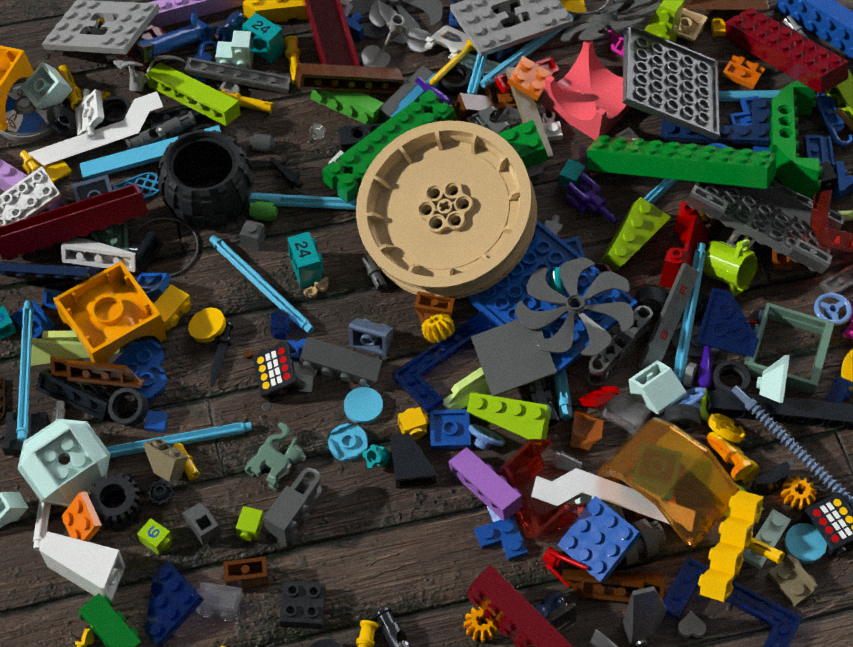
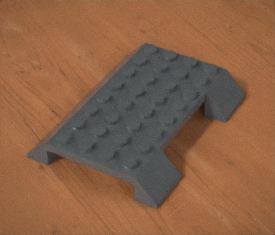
M772 180L767 189L696 182L685 202L692 209L702 211L709 218L717 219L725 226L738 230L742 235L750 236L761 245H767L773 248L775 252L784 254L794 262L802 263L811 271L821 274L831 263L833 256L830 255L835 237L845 219V216L804 195L792 191L775 180Z

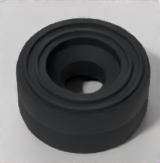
M675 404L665 409L664 425L667 430L670 431L672 428H675L683 434L699 430L701 413L697 407L689 404Z

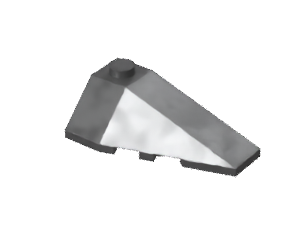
M654 586L632 591L622 622L630 647L648 645L666 614V606L663 604L662 599L659 598Z

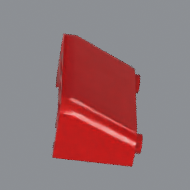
M684 201L680 202L673 234L677 233L680 236V243L685 244L684 249L671 248L666 254L659 286L672 288L682 263H687L692 267L697 243H704L706 245L705 251L707 252L710 235L698 210L692 209Z

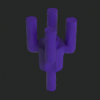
M582 173L579 178L591 190L583 183L578 188L572 183L567 185L566 188L581 202L570 193L565 196V199L581 213L586 212L588 209L594 215L601 213L614 225L619 221L614 214L605 208L607 201L599 195L601 187L588 175Z

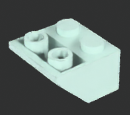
M658 360L629 379L631 397L658 415L687 395L686 390L672 369Z

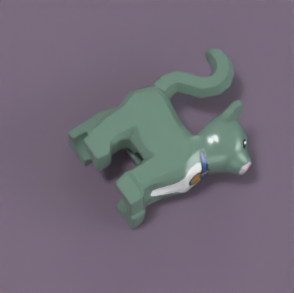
M285 423L278 424L282 433L270 435L259 448L258 454L251 458L244 468L246 473L252 477L256 475L258 478L261 476V470L264 467L270 470L266 481L269 482V487L274 491L279 489L278 482L290 472L293 465L305 461L306 458L302 448L297 445L295 438L289 445L285 455L272 446L273 442L283 441L288 438L290 428Z

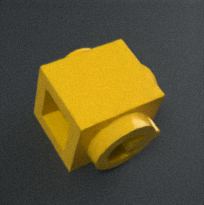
M420 407L409 408L405 412L398 414V425L402 434H410L413 440H417L427 433L429 419L426 413H422Z

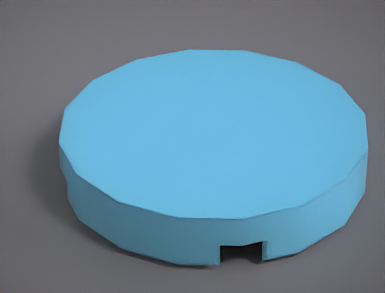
M369 387L353 389L344 400L345 414L354 423H373L380 417L383 410V400L380 394Z
M346 423L337 426L330 433L331 435L328 440L330 453L340 461L351 462L358 460L363 456V451L367 450L368 438L366 432L359 426Z
M799 523L792 526L784 540L787 553L797 558L803 564H812L819 561L827 547L826 541L816 527L808 523Z

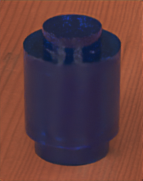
M275 310L270 315V332L273 338L285 339L290 333V315L285 310Z

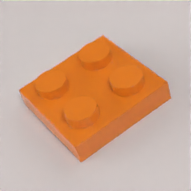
M522 56L507 83L531 98L538 100L544 90L545 78L549 75L552 76L553 73Z
M87 491L79 492L61 516L70 537L87 542L92 539L102 526Z

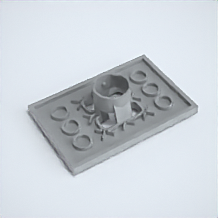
M76 0L59 23L56 24L52 32L47 35L42 46L47 50L127 54L159 12L160 7L158 3ZM104 18L103 28L98 30V21L96 20Z
M464 0L450 5L451 12L480 57L573 25V19L559 0ZM518 2L521 6L514 8L515 13L511 12L510 4ZM498 8V14H495L492 10ZM528 16L530 20L524 22V17ZM504 23L516 24L508 28L503 27Z

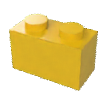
M172 284L154 303V306L161 314L165 331L168 332L172 327H175L180 317L191 308L189 294Z

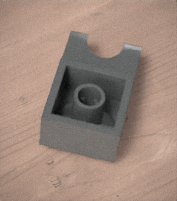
M305 468L291 487L286 486L263 518L266 535L286 547L291 541L294 542L296 540L299 529L302 525L305 526L308 523L310 513L321 499L320 473L316 469ZM307 476L315 477V480L312 482H305Z

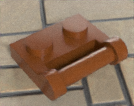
M495 82L487 85L485 88L481 87L484 95L490 96L493 106L499 112L518 110L512 91L503 94ZM490 90H495L498 104L494 103Z

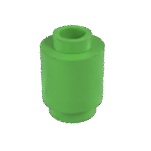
M256 201L250 204L249 215L254 217L255 220L273 221L277 217L278 209L274 203Z

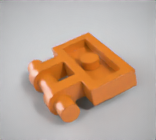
M733 55L731 61H729L724 69L722 77L754 90L766 68L760 66L757 62L752 63L746 60L743 56Z

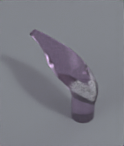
M581 145L578 156L579 162L585 165L584 172L590 177L591 171L587 170V146Z

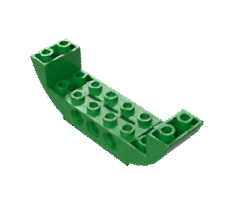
M797 80L784 87L775 98H772L769 151L777 153L775 176L792 191L816 199V193L821 188V180L818 179L822 177L823 166H819V158H799V153H796L799 149V141H796L798 140V129L795 128L798 126V117L795 116L812 114V108H816V97H814V94H818V92Z

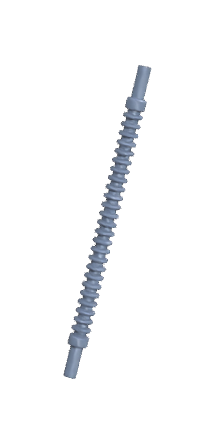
M736 385L731 391L745 404V408L748 411L751 410L752 415L756 414V419L760 418V423H765L764 427L768 426V430H772V434H776L777 439L780 438L781 443H785V447L790 448L789 451H794L793 455H798V460H803L802 464H807L806 468L810 467V471H814L815 476L818 475L820 477L819 480H823V484H827V488L832 489V493L839 492L850 508L853 509V496L849 495L850 492H846L845 487L841 488V483L837 484V479H832L833 475L829 476V472H825L824 467H820V463H816V459H812V455H808L807 450H803V446H798L799 442H794L795 438L791 439L790 434H786V430H782V426H778V422H774V418H770V414L765 413V409L761 410V405L758 406L754 398L750 399Z

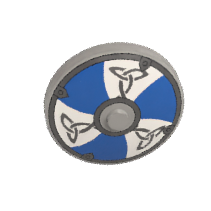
M24 83L12 86L8 93L5 106L8 128L6 131L0 130V134L10 140L29 142L44 138L55 130L47 120V112L54 106L63 107V103L37 109L20 89Z

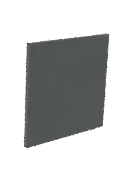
M519 319L471 336L492 396L503 394L557 373L550 352L542 351L535 343L536 338L544 339L541 329L529 330L521 324Z

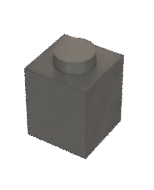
M246 220L240 232L241 246L259 251L265 239L264 224Z

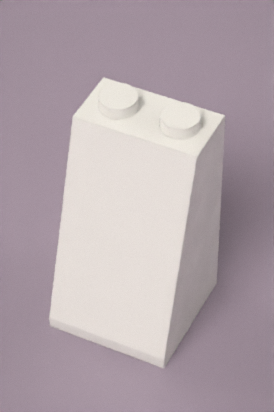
M47 531L45 538H42L39 543V551L47 567L95 596L100 593L102 596L106 595L112 601L126 567L120 551Z

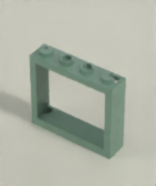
M767 302L765 309H760L758 319L761 322L760 325L756 324L753 335H756L755 340L751 339L748 350L752 352L750 356H746L744 366L749 370L750 376L756 378L762 377L763 371L768 368L755 363L768 319L820 334L821 338L810 379L787 373L785 387L814 395L834 322Z

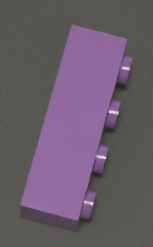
M466 447L449 460L451 474L503 521L523 507L520 491L515 487L512 488L502 475L496 474L493 467L488 463L485 464L476 452H472Z

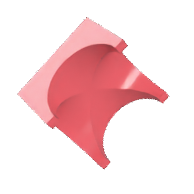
M585 40L583 42L582 50L575 64L561 80L555 82V78L550 75L545 78L542 107L550 112H554L556 116L594 140L598 136L605 135L632 108L622 103L623 77L613 74L600 62L594 50L593 40Z

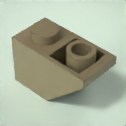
M154 439L144 443L153 473L169 482L182 478L188 456L181 453L180 449L167 445L162 439Z

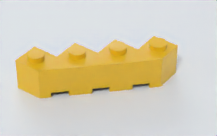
M245 0L243 2V11L247 19L254 13L264 16L267 20L274 21V23L286 22L292 18H298V20L308 19L302 0Z
M741 490L734 496H731L729 501V508H731L730 516L724 522L722 521L719 526L720 542L714 548L712 547L709 552L710 568L704 574H701L698 581V586L701 587L699 595L724 602L731 595L734 587L732 580L735 575L739 574L744 561L743 552L745 548H749L753 537V526L755 523H758L761 516L763 496Z

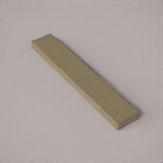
M516 67L506 69L505 72L508 80ZM510 85L523 124L534 120L548 159H552L554 155L535 100Z

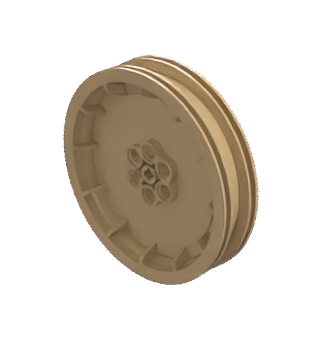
M439 121L421 125L405 132L390 142L376 156L367 169L359 188L356 203V219L358 231L366 250L378 267H380L381 271L393 283L415 295L420 291L433 293L441 297L452 296L458 299L480 293L494 286L518 265L525 255L535 232L537 201L532 182L523 161L504 138L488 128L474 123ZM458 191L456 195H451L452 192ZM440 194L437 198L433 199L434 195ZM469 205L466 209H461L462 206ZM428 210H432L430 214L425 215ZM456 221H461L459 225L453 226ZM442 224L440 228L435 229L436 225Z

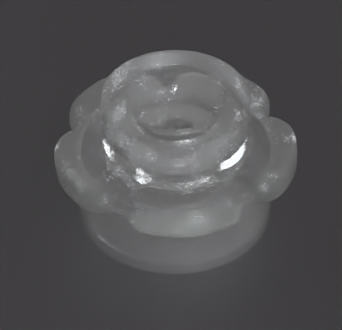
M313 123L309 128L313 139L317 140L325 137L326 131L322 124Z

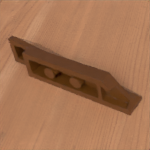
M691 0L688 4L684 5V8L687 10H747L751 7L755 10H770L767 0Z
M56 356L50 357L51 375L65 376L67 381L142 388L145 383V379L139 378L126 365L68 360Z
M564 569L562 573V579L567 581L578 597L629 602L632 591L654 586L659 598L663 602L664 574L612 572L603 584L587 570Z

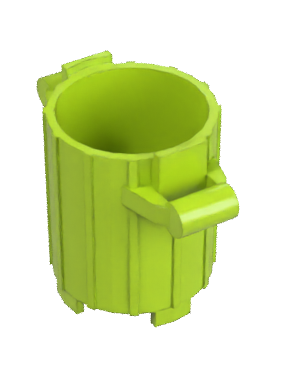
M744 239L737 242V247L721 241H710L703 266L705 275L729 284V296L731 298L749 289L748 284H750L757 269V258L755 252L750 250V240Z

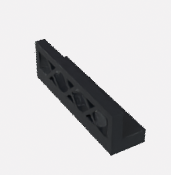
M51 367L39 373L35 389L101 420L107 418L108 402L113 393L91 383L67 381L65 376L51 375Z

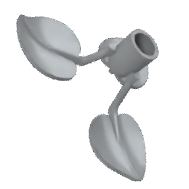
M380 0L374 1L369 13L370 22L378 28L386 25V27H389L390 32L382 49L375 45L364 48L361 56L363 66L387 67L390 62V55L384 51L392 34H399L402 30L405 38L408 39L407 46L412 51L424 53L429 50L424 45L427 43L426 38L432 36L430 33L419 28H412L407 34L404 17L397 14L392 7Z
M107 55V61L114 60L113 63L118 68L129 67V90L143 92L147 76L145 74L142 77V74L135 73L134 66H143V64L131 61L134 60L132 57L125 56L122 60H116L114 55ZM157 55L150 62L147 72L152 69L154 62L158 60L175 59L185 65L186 62L182 58L172 55Z

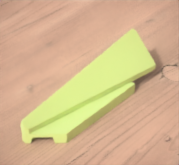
M43 331L42 339L32 338L31 366L50 364L51 356L68 360L90 358L74 331ZM118 349L114 354H118L120 352V349Z

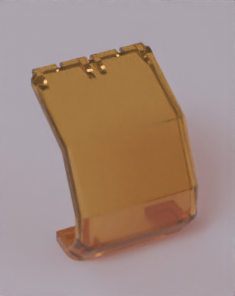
M653 418L643 424L598 471L599 477L616 483L622 480L655 504L683 542L693 548L717 524L716 520L720 521L730 510L728 506L730 498L740 490L709 448L675 424L659 418Z

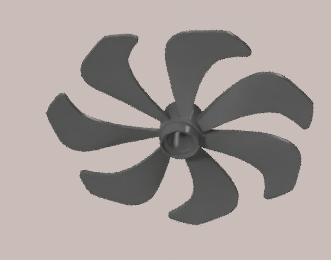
M375 0L350 1V4L353 5L350 14L354 15L358 12L361 15H366L370 13L371 6ZM380 0L384 4H388L395 11L398 10L399 14L404 17L407 34L410 29H420V26L403 8L404 3L426 12L430 17L431 26L437 24L442 19L443 5L439 0ZM372 23L369 25L359 24L363 27L364 36L374 39L382 38L389 29L386 25L378 28ZM402 30L392 41L398 44H406L408 39L405 38Z
M634 0L635 4L619 13L617 11L624 3L606 6L603 10L599 11L600 15L591 14L574 21L573 25L566 27L565 30L567 31L562 34L561 41H570L579 32H582L579 35V40H594L605 36V34L598 33L603 28L605 30H622L637 25L645 19L640 18L620 22L619 19L652 13L658 9L661 3H655L628 15L623 14L648 4L652 0Z
M584 257L573 259L563 263L560 267L561 280L570 295L567 298L554 291L546 283L548 268L537 269L532 273L527 283L528 294L537 300L564 306L546 311H533L527 308L522 301H519L515 314L525 328L537 330L548 326L567 313L568 316L564 324L553 337L535 339L536 345L542 351L552 353H565L571 348L574 338V320L581 319L589 335V344L581 351V355L596 356L611 344V335L584 314L585 310L599 312L616 319L621 326L622 332H626L634 325L633 310L625 302L586 306L585 302L595 295L611 289L628 293V280L611 271L603 272L598 275L582 297L577 294L579 276L582 271L594 266L595 263Z

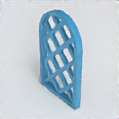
M152 172L142 173L112 186L116 190L121 188L120 186L122 185L126 187L127 184L132 185L138 183L139 180H143V185H137L141 188L142 192L143 189L149 190L148 194L142 193L144 200L160 193L159 189L154 188L155 184H158V176ZM154 176L156 178L155 180H150L149 177ZM147 182L153 183L151 187L145 185Z

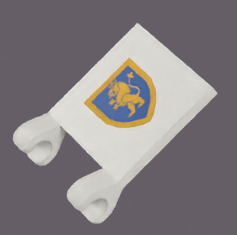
M444 25L431 37L428 36L426 38L427 43L424 47L431 50L434 44L437 43L450 49L451 54L448 58L452 59L466 46V41L469 38L465 33Z

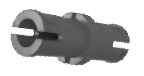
M370 255L366 256L368 261L363 257L361 261L367 270L368 278L372 279L377 291H383L380 284L386 289L387 283L381 275L380 267H377Z

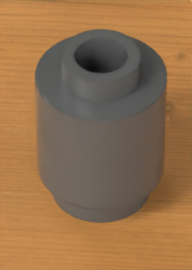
M254 133V136H250L249 147H252V151L270 153V151H275L276 137H271L268 134Z

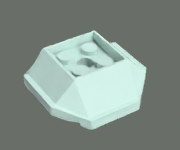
M57 419L23 442L18 470L42 503L68 508L79 492L87 491L88 494H91L89 490L91 486L95 487L94 482L97 480L101 481L103 476L107 477L110 452L87 421ZM61 457H68L70 462L67 465H62L59 463V459Z

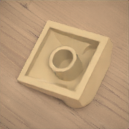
M683 8L677 36L695 42L699 34L703 32L708 17Z

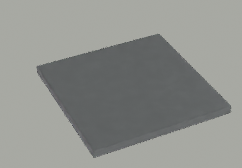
M635 26L625 28L622 103L717 140L720 137L718 61Z

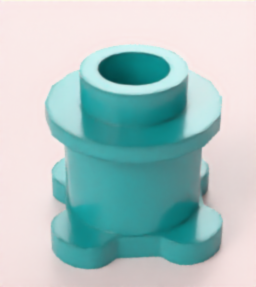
M375 444L371 445L368 450H364L362 454L366 459L368 468H374L375 464L378 466L386 465L390 456L386 447H378Z

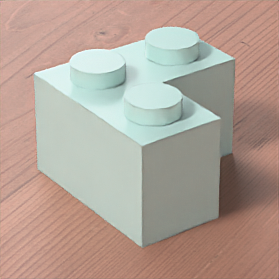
M233 31L232 42L218 41L215 56L216 63L252 69L254 52L251 31Z

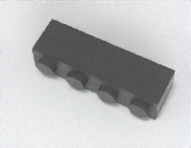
M307 337L298 364L308 370H319L327 376H338L343 381L358 382L362 387H373L377 382L382 360Z

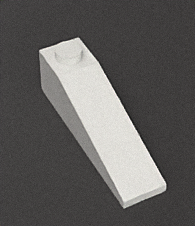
M72 237V240L61 245L63 263L109 268L122 261L130 272L136 271V253L77 237Z

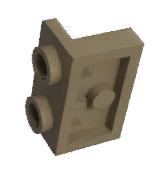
M791 554L787 555L783 562L771 569L767 574L794 607L814 594L818 587L814 577L807 574L802 568L800 561Z

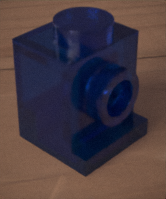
M836 376L827 395V398H830L829 402L842 403L843 400L847 401L852 392L849 390V387H853V382Z

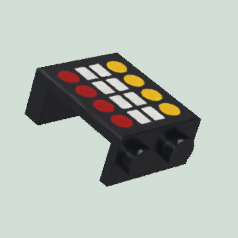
M287 341L280 342L276 346L262 350L252 356L260 395L269 403L304 389L303 381L295 374L291 354L295 353L296 349Z
M839 492L804 510L801 519L804 523L812 522L830 547L827 553L829 558L834 555L837 557L841 556L848 550L847 548L853 546V511Z

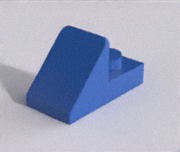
M836 161L833 169L837 176L834 185L835 201H840L853 190V176H847V169H844V161Z

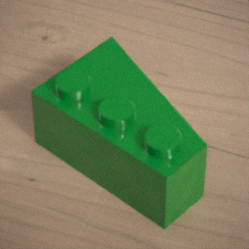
M98 593L78 610V617L87 622L92 632L98 635L106 647H137L141 643L139 640L140 634L135 628L132 627L130 629L125 624L127 619L120 611L116 613L111 607L113 603L106 595L102 596Z

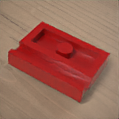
M618 386L599 387L600 390H593L578 400L581 406L602 408L608 404L610 399L614 398L613 395H619L621 392Z

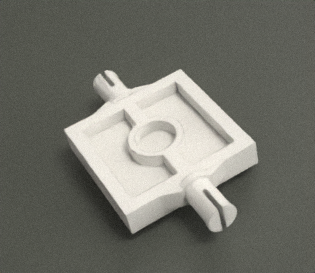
M83 89V100L75 109L77 136L87 133L88 139H94L95 127L104 120L102 95L96 89L91 94L89 89Z

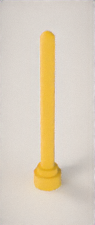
M469 39L466 41V46L430 79L431 85H435L470 51H476Z

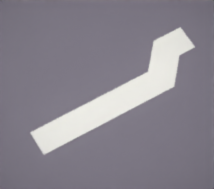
M156 91L134 99L124 120L94 130V139H88L87 133L29 152L28 154L41 164L47 165L138 134L149 112L163 107L158 92Z
M575 468L554 481L536 476L531 497L559 506L576 495L585 493L691 532L695 511Z

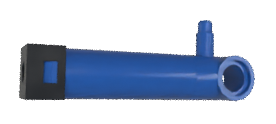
M192 12L191 24L189 26L149 40L144 38L138 39L133 45V57L144 64L153 61L156 55L199 40H209L213 35V29L211 26L198 20L196 12Z

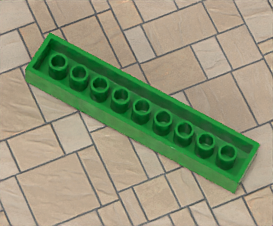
M607 135L598 136L586 150L587 170L762 189H767L776 175L777 153H771L767 150L756 152L751 149L735 150L732 147L716 148L713 145L704 147L697 146V144L683 145L678 142L662 143L660 140L644 141V139L640 138L634 140L627 139L626 137L610 138Z

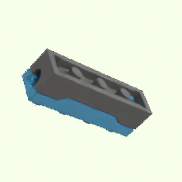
M424 66L416 71L379 108V120L385 123L413 101L418 103L419 97L425 92L415 82L416 78L420 76L430 84L429 81L435 73ZM438 81L435 85H432V86H434L435 88L438 89V88H439V81Z

